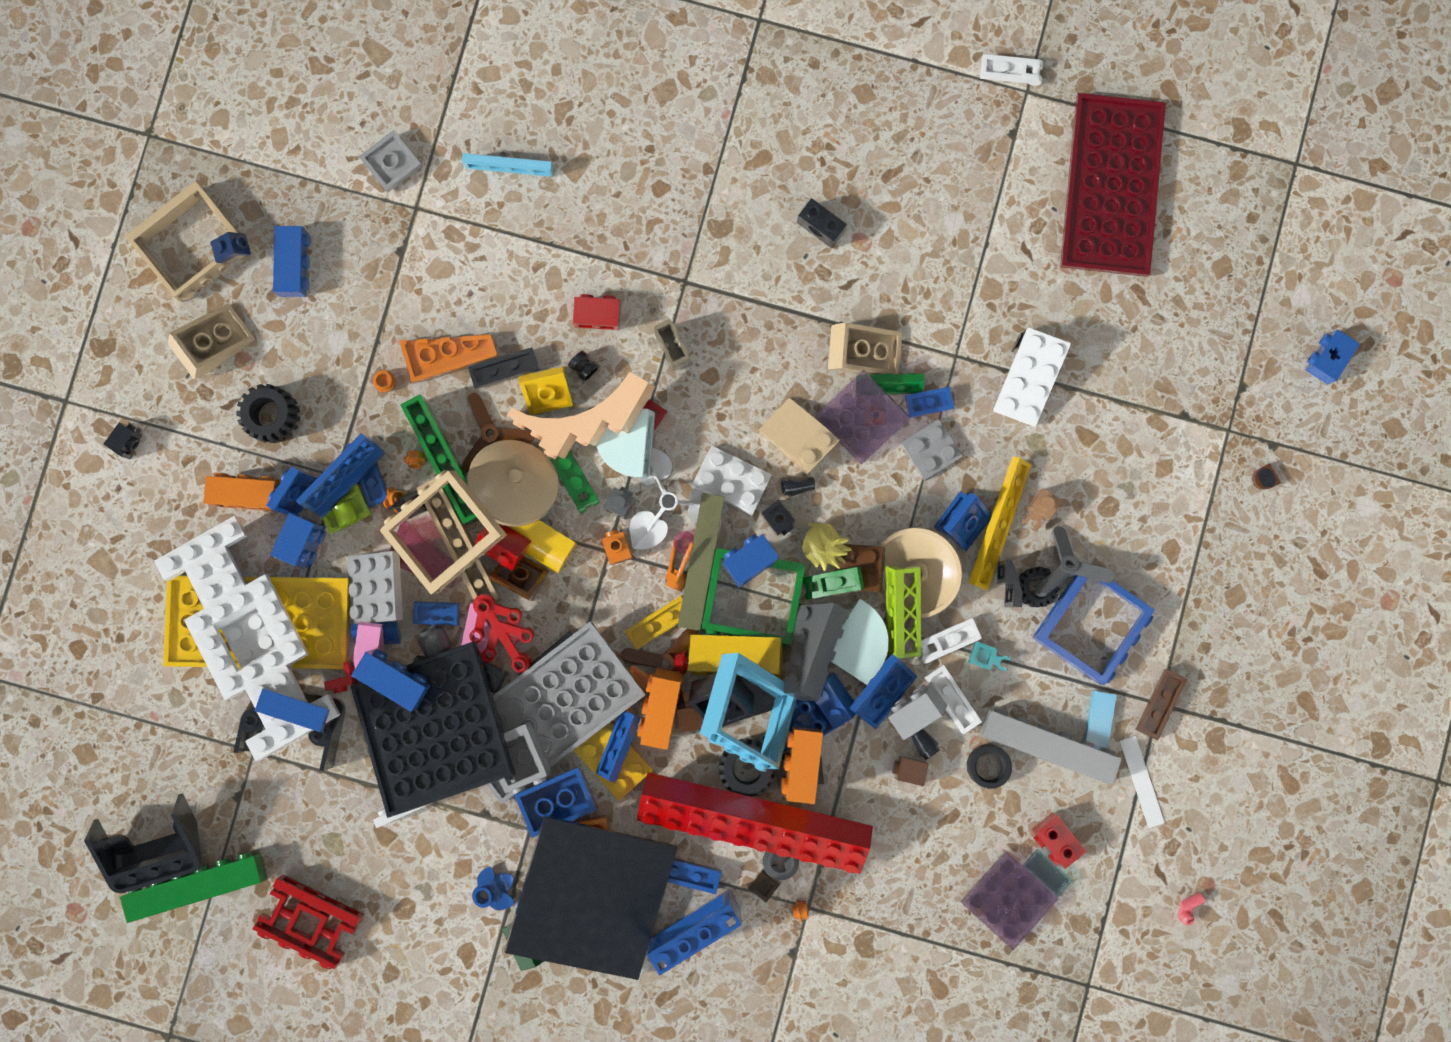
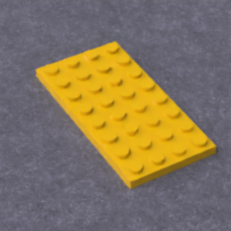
M177 576L167 582L163 666L208 667L184 621L204 609L188 576ZM243 577V578H244L246 584H248V583L254 581L255 579H257V578H259V577ZM269 577L309 655L293 663L291 668L344 669L343 663L348 661L349 578ZM219 630L237 668H241L222 630Z

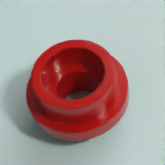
M682 651L681 653H676L675 670L680 671L681 674H686L689 656L687 651Z

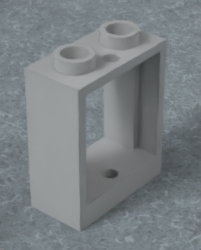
M526 722L503 732L506 742L524 735L539 772L511 783L509 777L501 779L500 783L504 792L512 791L513 794L525 790L526 784L533 782L534 785L546 781V776L552 771L531 722Z

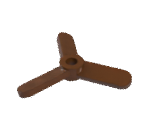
M472 393L468 396L467 402L481 429V436L462 462L463 470L468 472L475 456L492 443L503 440H517L529 444L534 441L535 437L530 434L532 430L494 426L480 395ZM493 430L494 435L490 438L487 437V432Z
M686 628L664 654L625 648L621 652V658L628 663L676 671L674 667L676 653L686 651L690 646L691 635H698V631ZM665 658L670 661L668 667H663L661 661ZM682 688L680 689L677 706H681L684 703Z

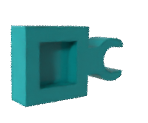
M975 641L968 663L987 670H991L993 664L999 670L1007 671L1008 669L1003 668L1000 663L1003 659L1011 661V659L1007 656H996L997 648Z

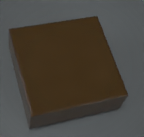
M761 870L748 889L767 903L780 886V883L771 878L764 870Z

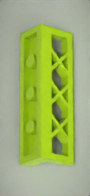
M896 565L886 566L887 654L890 656L893 654L899 659L921 656V569L918 566L904 568ZM913 573V582L907 587L904 584V574ZM911 594L914 597V603L907 609L904 606V600ZM911 616L914 619V625L907 631L904 628V622ZM911 638L914 641V651L905 652V643Z

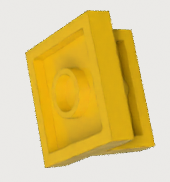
M565 366L518 377L529 415L573 406Z

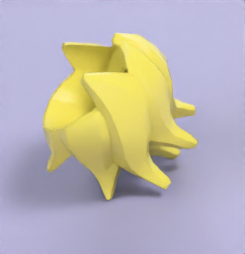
M809 523L808 526L812 528L806 533L802 547L806 558L815 567H819V564H821L823 571H826L827 563L840 569V565L836 560L842 563L846 562L841 555H847L848 552L846 551H851V548L843 545L849 539L840 537L836 529L829 523Z

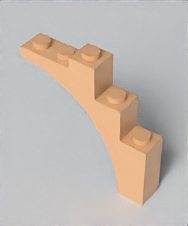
M629 372L621 385L606 400L578 415L564 418H539L511 408L507 416L514 419L513 424L523 430L527 427L532 430L530 434L541 440L539 446L545 449L544 453L553 459H556L557 456L565 459L575 440L586 447L588 444L597 446L607 428L617 434L621 431L628 434L655 386Z

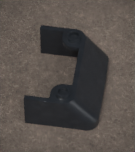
M303 692L308 703L323 697V695ZM333 697L332 699L340 715L325 723L323 732L313 730L308 733L311 743L324 747L319 768L321 771L334 767L346 713L344 702ZM251 700L241 716L233 753L249 751L250 749L245 741L253 737V733L259 731L264 726L258 713L254 711L255 707Z
M183 793L178 794L171 813L175 834L133 846L130 839L125 835L116 834L108 837L99 819L93 820L84 842L108 887L113 892L126 893L195 872L199 868L201 851L198 824Z

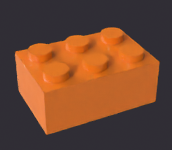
M214 473V476H206L203 503L223 508L273 511L266 504L268 503L270 493L277 489L281 480L269 476H260L259 480V478L252 477L251 475L237 474L236 478V476H231L227 473Z
M657 668L655 674H650L646 692H650V696L646 695L642 708V714L646 716L645 718L642 717L637 734L638 737H641V745L668 749L683 678L681 672Z
M792 726V732L788 731L786 745L790 747L789 755L785 754L784 768L787 771V778L782 777L781 791L782 794H785L786 801L815 804L823 737L820 729Z

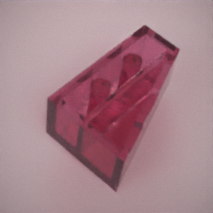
M404 520L400 524L397 531L398 536L433 580L455 563L426 536L413 527L411 523ZM391 545V548H390L389 551H396V550L393 548V546ZM400 556V568L413 573ZM455 578L446 587L453 588L457 578Z

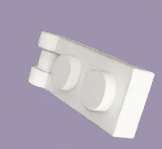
M983 54L980 79L1028 83L1029 85L1038 86L1042 84L1040 70L1043 69V61L1039 59ZM1026 68L1032 70L1031 74L1026 73Z
M973 618L922 639L921 660L923 664L982 639ZM933 643L937 651L930 653L927 645Z

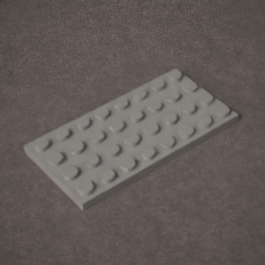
M590 621L493 695L503 732L526 722H531L548 764L551 767L644 697L646 692L594 623ZM524 735L506 742L516 775L509 777L511 783L539 772ZM500 780L487 784L501 804L515 795L512 791L505 793Z

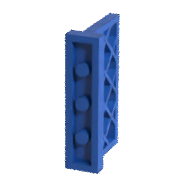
M360 433L296 501L301 506L314 511L318 516L324 518L386 452L371 438Z

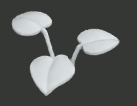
M652 448L649 479H639V481L646 486L657 482L662 492L659 499L661 509L656 516L650 511H641L634 515L629 529L634 549L651 548L659 544L666 537L668 526L659 518L665 510H673L677 504L689 506L688 515L691 520L697 523L701 496L704 493L695 488L690 492V501L677 500L675 494L666 492L661 480L668 478L671 474L672 462L664 452ZM725 502L723 504L722 514L728 510V506Z

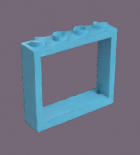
M722 654L700 734L706 736L709 742L723 746L726 752L737 754L740 756V760L754 764L757 770L766 772L767 769H779L797 699L784 694V681L742 654ZM737 674L775 697L761 753L721 730Z

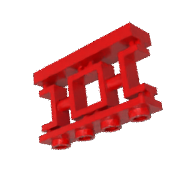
M284 874L279 876L272 886L274 888L271 890L270 895L280 900L272 916L265 913L259 915L258 921L254 924L252 930L256 931L257 935L261 938H271L277 941V944L284 949H293L299 952L298 955L302 958H312L318 961L319 965L325 969H336L341 964V959L345 955V952L335 948L343 931L350 934L355 933L358 924L361 923L365 914ZM290 895L301 900L295 911L284 907ZM302 911L321 919L313 937L294 928ZM331 915L342 920L336 932L325 927ZM279 916L290 920L285 932L273 927L277 923ZM320 936L331 940L326 952L315 947Z

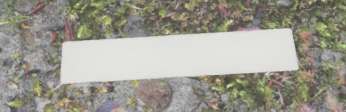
M1133 736L1121 740V747L1148 828L1163 824L1164 819L1137 738Z

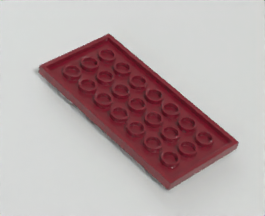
M1085 93L1077 94L1061 249V268L1142 277L1150 276L1166 102Z

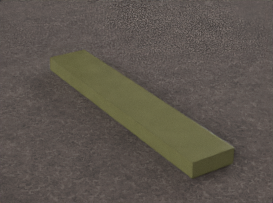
M702 493L693 540L694 547L690 556L678 627L698 631L701 629L724 496Z

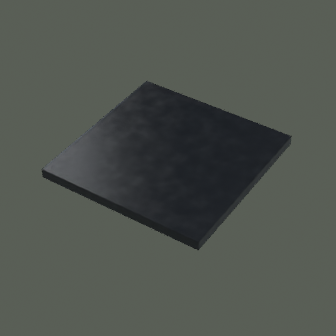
M544 815L504 952L506 954L639 980L678 847L673 844Z

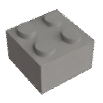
M932 683L928 686L922 684L913 690V694L908 699L906 696H903L897 700L891 708L892 712L888 718L902 739L905 740L942 717L947 704Z

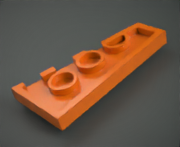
M491 334L462 336L458 338L443 337L441 339L399 340L413 384L498 358Z

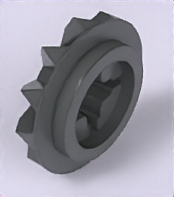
M765 851L762 859L763 868L771 878L786 880L796 873L799 859L787 858L784 862L785 870H783L779 864L772 865L777 861V855Z

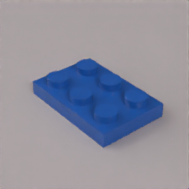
M291 466L290 469L283 473L281 483L277 489L270 493L266 506L286 515L292 513L300 516L305 507L301 506L296 500L317 477Z
M892 654L883 663L874 678L869 681L862 693L854 700L850 709L874 729H877L890 713L891 708L895 705L894 703L904 695L918 676Z

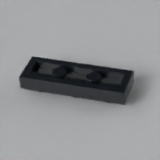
M532 347L468 367L475 389L540 370Z

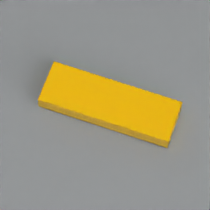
M682 595L625 630L626 635L636 650L678 624L683 600Z

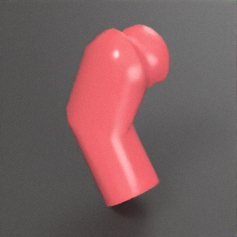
M1200 892L1181 902L1178 917L1185 925L1193 924L1195 920L1193 916L1194 908L1205 903V899Z

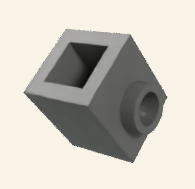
M621 486L619 490L614 487L603 507L625 520L636 500L632 497L633 492Z

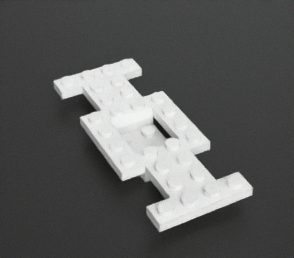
M237 516L227 519L154 561L164 581L168 582L186 572L204 609L184 621L224 700L228 701L247 691L256 708L262 689H267L307 702L290 669L293 667V663L309 655L269 576L264 574L246 584L228 547L248 537ZM219 630H222L241 668H237ZM326 694L311 703L330 709L326 723L340 715L330 694ZM257 712L265 730L245 742L255 761L259 762L313 730Z

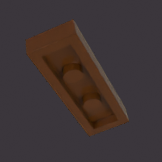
M1164 669L1135 730L1155 740H1159L1187 679L1168 669Z

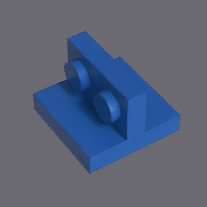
M960 491L934 525V528L954 540L961 549L967 552L990 521L992 514L977 495L971 492L967 495Z

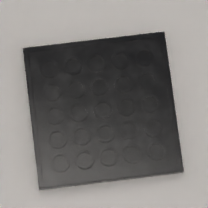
M476 641L406 665L408 672L413 675L418 673L427 679L426 682L431 685L418 708L412 712L363 682L350 685L387 818L516 775Z

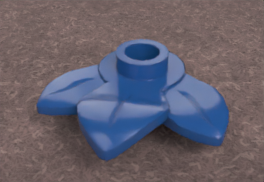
M490 866L483 869L477 877V887L472 893V900L475 905L481 908L490 906L497 911L511 907L515 901L507 892L513 884V875L507 873L495 875ZM483 891L488 894V898L482 899L480 897V893Z

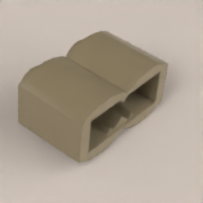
M668 319L654 326L657 343L664 350L668 365L674 371L689 365L687 348L679 340L675 324Z

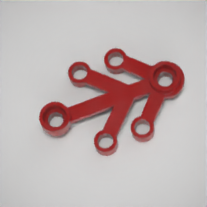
M489 594L478 595L473 601V608L477 613L475 627L469 634L470 640L477 643L483 640L485 637L483 628L487 618L491 624L487 646L481 653L482 659L485 662H492L496 658V646L499 637L512 658V668L516 672H525L531 665V658L527 653L518 651L508 634L518 636L522 642L528 643L534 638L533 629L530 627L522 628L500 621L496 614L506 616L511 623H517L523 616L522 611L519 608H509L496 604L495 599ZM481 603H485L487 605V609H484L481 606ZM512 612L518 615L517 619L512 617ZM474 632L479 633L480 638H476ZM523 632L529 633L530 638H526ZM486 652H490L492 657H488ZM520 661L523 667L518 666L516 662Z

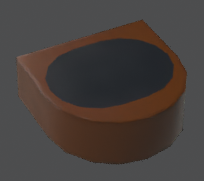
M1270 463L1257 469L1252 475L1254 486L1260 490H1267L1281 483Z

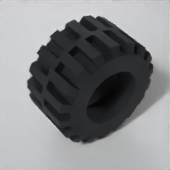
M259 384L257 389L249 388L248 391L250 393L248 395L244 393L241 396L244 398L243 402L238 401L237 404L240 410L236 411V416L241 418L237 421L239 425L243 426L242 430L252 438L265 443L285 441V436L290 438L293 435L291 430H297L298 426L295 423L296 421L300 422L301 418L297 415L300 412V407L296 406V399L291 397L290 393L271 384H266V386ZM269 402H276L279 410L277 419L268 426H262L259 420L261 408Z
M748 738L739 740L761 753L763 744L760 741ZM725 750L723 751L719 761V776L725 788L730 792L751 797L760 796L764 791L767 792L775 780L776 769H767L766 772L760 771L759 776L755 780L742 781L734 773L735 761L740 756L728 753Z

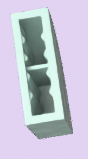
M642 409L628 434L623 431L617 434L609 428L606 429L597 444V449L608 466L621 474L633 478L649 479L655 412L649 409Z
M858 599L850 610L849 618L844 620L842 626L844 632L842 638H838L834 648L836 654L831 662L865 685H868L886 659L888 633L877 611L863 600Z

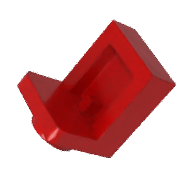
M353 662L343 663L345 677L324 682L326 691L333 690L334 694L348 691V686L358 683V680L351 676L355 670Z

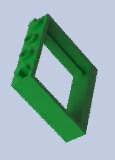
M716 548L702 629H706L705 634L719 636V632L728 633V636L781 638L782 648H786V644L791 645L806 564L778 559L775 564L769 567L797 573L786 635L783 637L710 623L721 559H725L724 555L730 551Z

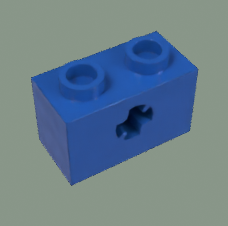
M1338 329L1323 335L1319 341L1321 346L1317 352L1314 351L1307 360L1309 365L1305 369V371L1327 385L1338 380L1360 343Z

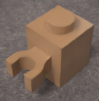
M1045 488L1038 490L1026 508L1031 514L1026 516L1021 523L1026 525L1030 519L1034 520L1035 526L1032 530L1037 532L1041 527V520H1050L1062 503V500Z

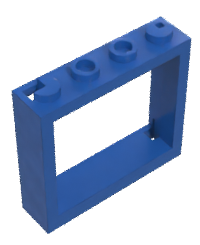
M1075 575L1053 605L1032 639L1096 683L1105 685L1110 683L1115 677L1116 672L1114 670L1118 664L1122 665L1127 659V651L1131 645L1134 646L1141 637L1139 633L1143 627L1146 628L1152 622V614L1155 610L1114 581L1112 583L1098 581L1142 611L1100 674L1048 638L1088 579Z
M729 889L651 937L647 956L659 976L742 925L741 908ZM733 917L736 924L729 927L726 921Z

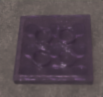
M864 369L814 416L840 440L839 443L861 465L911 418Z
M1005 851L960 902L1007 946L1014 950L1057 902L1058 898L1012 855Z

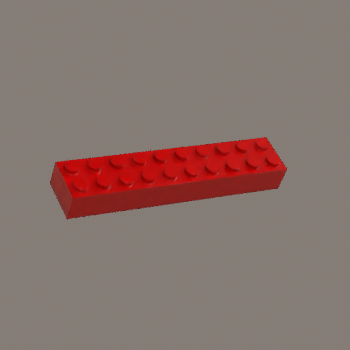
M647 772L636 820L648 825L653 824L669 830L687 832L690 835L707 837L714 841H724L736 846L753 848L760 852L766 851L781 857H791L803 862H812L827 868L833 867L845 870L848 873L858 874L861 873L869 854L873 831L872 825Z

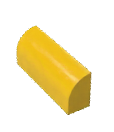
M540 520L524 526H508L531 540L526 553L528 556L557 574L560 573L577 546V543Z
M691 635L688 671L692 675H711L716 673L722 654L740 653L777 678H782L783 648L781 638Z

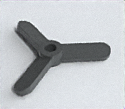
M1056 526L1052 531L1061 565L1035 587V593L1039 597H1044L1067 577L1075 575L1112 583L1115 580V573L1111 569L1080 562L1074 557L1066 530L1061 526Z

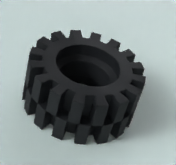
M1032 567L1019 575L1022 602L1036 608L1045 607L1048 604H1052L1054 599L1058 597L1057 591H1060L1058 586L1044 597L1033 595L1029 589L1033 579L1039 578L1044 580L1051 574L1050 569Z

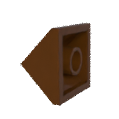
M523 557L513 571L498 564L489 576V579L521 597L533 601L550 570Z

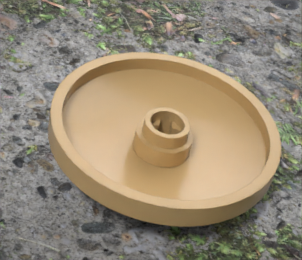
M517 440L498 441L483 448L473 459L467 475V486L495 521L506 526H524L544 517L553 506L559 487L558 475L550 459L535 446Z
M910 527L895 532L882 542L880 547H886L882 592L876 593L885 605L887 565H896L900 568L920 567L921 618L940 613L951 604L960 590L963 568L956 548L945 536L928 528ZM913 573L904 574V584L908 587L913 582ZM911 594L904 600V606L907 609L914 603V597Z

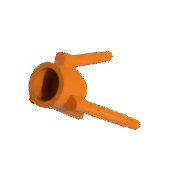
M674 540L668 572L665 576V579H667L665 585L682 592L687 576L683 571L691 555L694 542L690 543L679 570L674 569L673 572L678 541Z

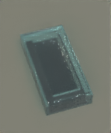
M1036 849L1022 865L1057 898L1073 881L1039 849Z

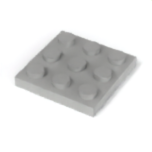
M397 551L347 557L351 624H359V621L375 623L403 620L400 555Z

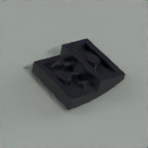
M1011 560L999 561L996 584L1005 585L1004 607H1022V590L1015 566Z

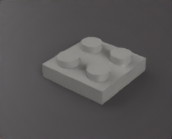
M394 130L359 156L387 193L422 167L418 159Z
M939 419L900 443L924 481L962 457V454Z

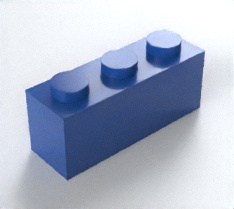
M275 226L273 293L279 297H306V290H309L310 283L307 277V269L310 267V258L307 255V247H310L311 239L310 234L302 226Z
M378 649L366 651L351 676L411 712L416 710L431 686L426 682L427 679L418 673L413 675L406 670L407 667L398 661L393 663L386 658L387 655Z

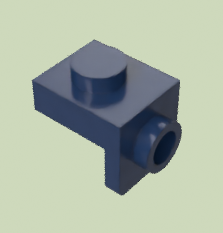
M227 232L210 241L216 263L223 264L236 256H249L251 254L247 237L243 233Z

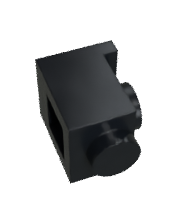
M119 422L103 445L119 456L131 459L133 456L130 452L135 450L140 443L141 429L130 422L128 425Z
M777 500L761 513L763 519L777 536L780 533L785 536L794 528L792 524L795 520L780 500ZM777 515L784 517L782 523L776 522L775 517Z

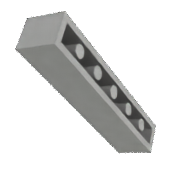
M995 708L994 711L987 710L979 736L1113 785L1121 762V758L1115 756V751L1104 747L1102 751L1094 749V744L1082 739L1080 743L1072 740V735L1059 732V735L1050 732V727L1038 724L1037 727L1029 725L1030 720L1020 716H1016V719L1007 716V711Z

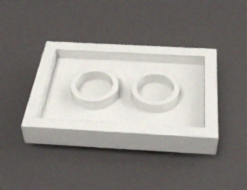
M711 446L692 483V487L707 494L724 496L725 503L753 515L772 474Z

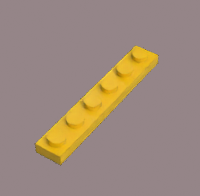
M1013 456L1008 466L1006 477L1000 488L999 497L993 509L992 517L985 531V537L978 551V557L968 582L988 591L1032 466V464L1020 457Z

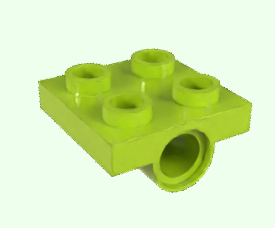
M357 483L322 519L329 534H334L373 514Z

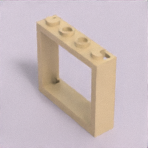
M194 181L125 235L171 295L180 302L190 300L194 297L197 290L208 286L216 275L227 271L230 268V264L235 260L245 257L236 256L223 264L216 263L214 260L185 284L178 287L144 245L202 199L229 232L240 233L197 181Z
M444 470L435 477V483L431 486L426 485L418 492L419 496L415 500H409L401 506L402 511L397 515L393 514L383 522L385 525L380 529L381 533L431 595L439 593L507 535L456 471ZM450 483L488 530L489 534L433 580L394 529L446 484Z

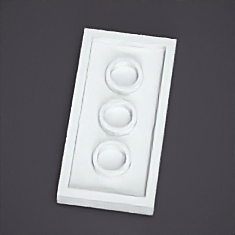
M1027 327L993 411L1036 427L1071 342Z

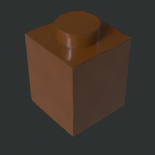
M899 756V760L894 761L892 774H895V779L898 781L924 786L929 764L924 761Z

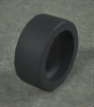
M991 744L976 747L969 754L966 762L970 778L977 785L987 789H996L1004 785L1009 780L1012 772V762L1009 755L1002 748ZM985 753L996 754L1002 762L1001 774L993 780L983 779L976 770L978 758Z

